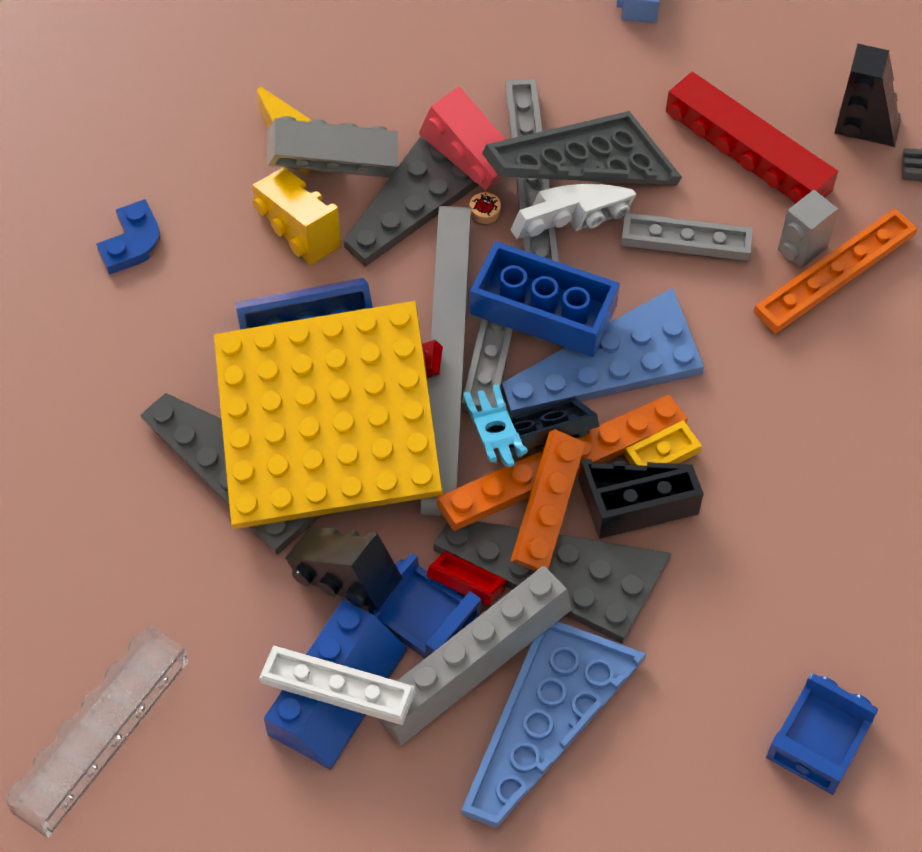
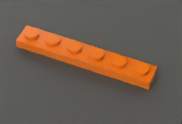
M894 208L756 304L753 313L777 334L913 238L918 228Z

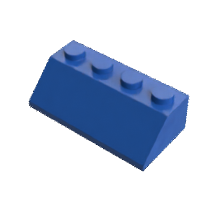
M364 278L234 302L240 330L373 308L369 284Z
M343 599L306 655L389 679L406 653L407 647L373 614ZM282 690L265 715L264 722L268 736L331 770L366 714Z

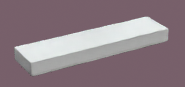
M274 645L259 677L261 684L403 725L415 694V686Z

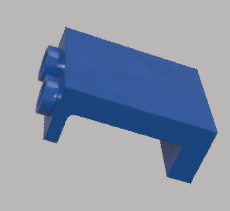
M411 553L405 561L399 560L395 564L403 578L380 609L377 611L368 607V612L373 614L402 643L423 658H426L481 615V598L471 591L464 597L454 589L426 577L427 571L419 566L418 556Z
M811 673L782 728L774 737L766 758L834 795L878 712V708L873 706L866 697L859 694H851L838 687L837 683L832 679Z

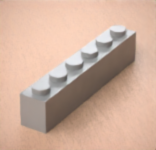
M543 565L397 680L398 682L415 686V694L403 725L379 719V721L402 746L569 613L572 607L567 588Z

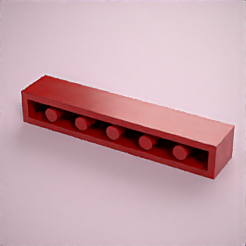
M693 71L668 91L665 112L674 120L690 128L697 136L704 138L717 147L721 153L727 154L740 163L744 169L753 172L763 179L770 187L783 193L794 204L813 190L817 191L824 198L833 191L838 170Z

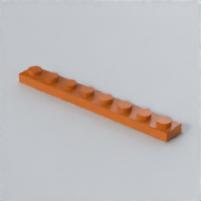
M668 394L600 424V427L589 430L590 433L586 436L576 438L585 442L581 459H592V463L604 464L624 455L625 448L682 420L687 423L688 418ZM544 450L515 462V466L504 467L437 497L436 505L453 531L529 498ZM580 463L578 466L576 476L579 475Z

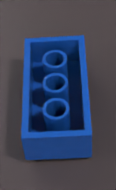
M495 241L470 290L469 314L594 357L617 307L620 283Z

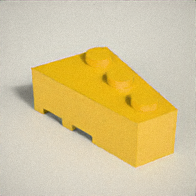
M282 167L253 184L254 199L252 203L260 216L265 215L270 220L275 233L280 237L284 236L289 241L294 254L297 257L302 256L309 265H312L341 247L338 207L333 203L326 206L320 201L323 198L319 192L314 191L310 194L304 189L306 187L304 181L288 169Z

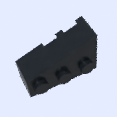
M857 44L835 134L895 147L901 116L897 109L898 99L893 87L894 76L889 50Z
M592 459L580 460L578 481L599 539L699 515L704 493L692 464L647 462V466L625 465V461H614V464L592 463Z
M310 526L285 557L293 570L292 576L294 579L307 587L310 584L316 586L329 596L335 597L339 595L344 597L357 607L364 605L378 611L403 578L378 533L370 532L367 537H358L360 534L356 530H349L346 535H338L340 532L334 528Z

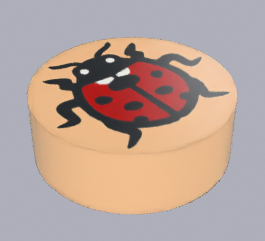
M482 192L474 195L470 200L471 218L475 222L491 224L500 217L501 202L496 195Z

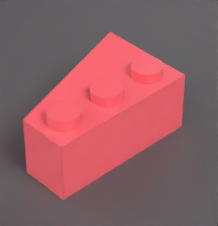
M458 86L430 107L418 134L467 174L475 183L479 184L484 190H488L504 177H499L482 152L486 144L506 139Z

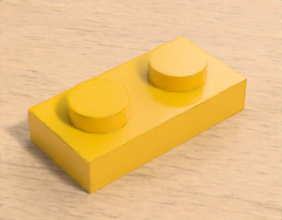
M682 420L625 448L624 456L631 465L647 466V462L679 464L701 453L702 445L685 421Z

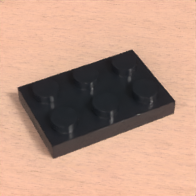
M576 398L510 418L516 432L519 433L523 446L527 449L534 447L544 448L549 432L554 429L574 438H579L589 434V430L600 427L597 413ZM494 425L489 427L486 431L489 433H498L503 431L505 427L502 425ZM511 444L509 448L512 458H516L514 446ZM494 448V450L499 454L498 448Z

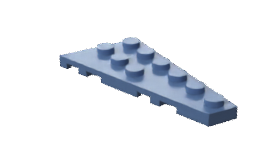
M671 288L610 322L594 357L565 347L502 382L501 390L511 418L573 398L582 402L703 374L704 365L675 292Z
M559 621L533 640L464 802L461 815L497 829L642 664L646 653Z

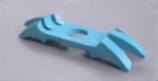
M499 384L493 386L496 408L491 407L485 392L481 390L477 391L482 410L478 412L470 392L463 393L470 418L474 422L485 448L488 462L497 463L496 454L493 449L498 448L501 462L506 467L515 466L509 445L513 444L517 457H522L528 450L523 446L519 433L516 432L506 409V404L503 401ZM494 425H502L505 427L503 431L498 433H489L486 431L489 427Z

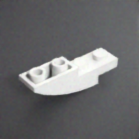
M573 184L539 191L533 206L519 210L511 227V232L518 240L529 235L531 237L537 236L544 230L555 226L557 228L563 227L569 222L575 231L587 227L590 229L595 228L604 221L613 218L618 220L624 217L625 213L630 211V206L636 193L633 189L604 184Z

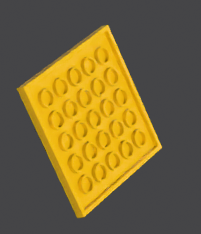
M416 301L214 334L231 525L234 529L443 495Z

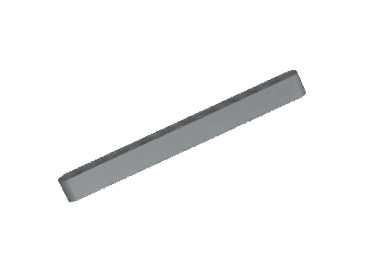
M439 206L431 341L436 340L443 346L440 373L437 376L428 378V389L443 494L457 489L471 207ZM437 497L421 499V515L443 516L436 505Z

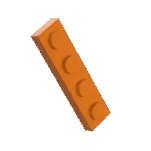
M556 429L549 432L511 562L535 572L543 565L549 569L585 442Z

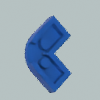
M146 199L116 209L117 217L125 233L96 243L98 252L109 275L148 260L150 258L149 253L156 246L158 239H160L158 224Z

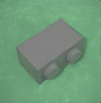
M811 191L787 210L778 250L787 260L794 262L802 269L827 249L838 208L817 191Z

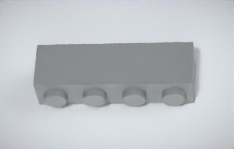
M282 116L275 118L267 129V166L389 178L398 168V131H390L383 126L362 128L357 127L353 123L327 124L326 121L318 119L309 122L296 121L294 117Z

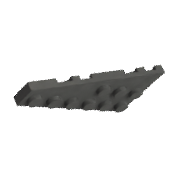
M630 111L486 144L482 152L499 177L678 185L682 178Z
M420 136L344 239V248L366 267L437 216L439 206H451L479 186V184L475 183L467 174Z
M165 393L140 415L142 420L229 506L222 419ZM321 515L251 526L250 528L278 555Z
M476 521L453 531L447 522L434 542V551L440 554L444 552L451 553L507 580L506 587L512 590L535 572L511 562L520 528ZM558 535L548 570L568 590L572 610L565 616L623 644L667 566L671 553Z

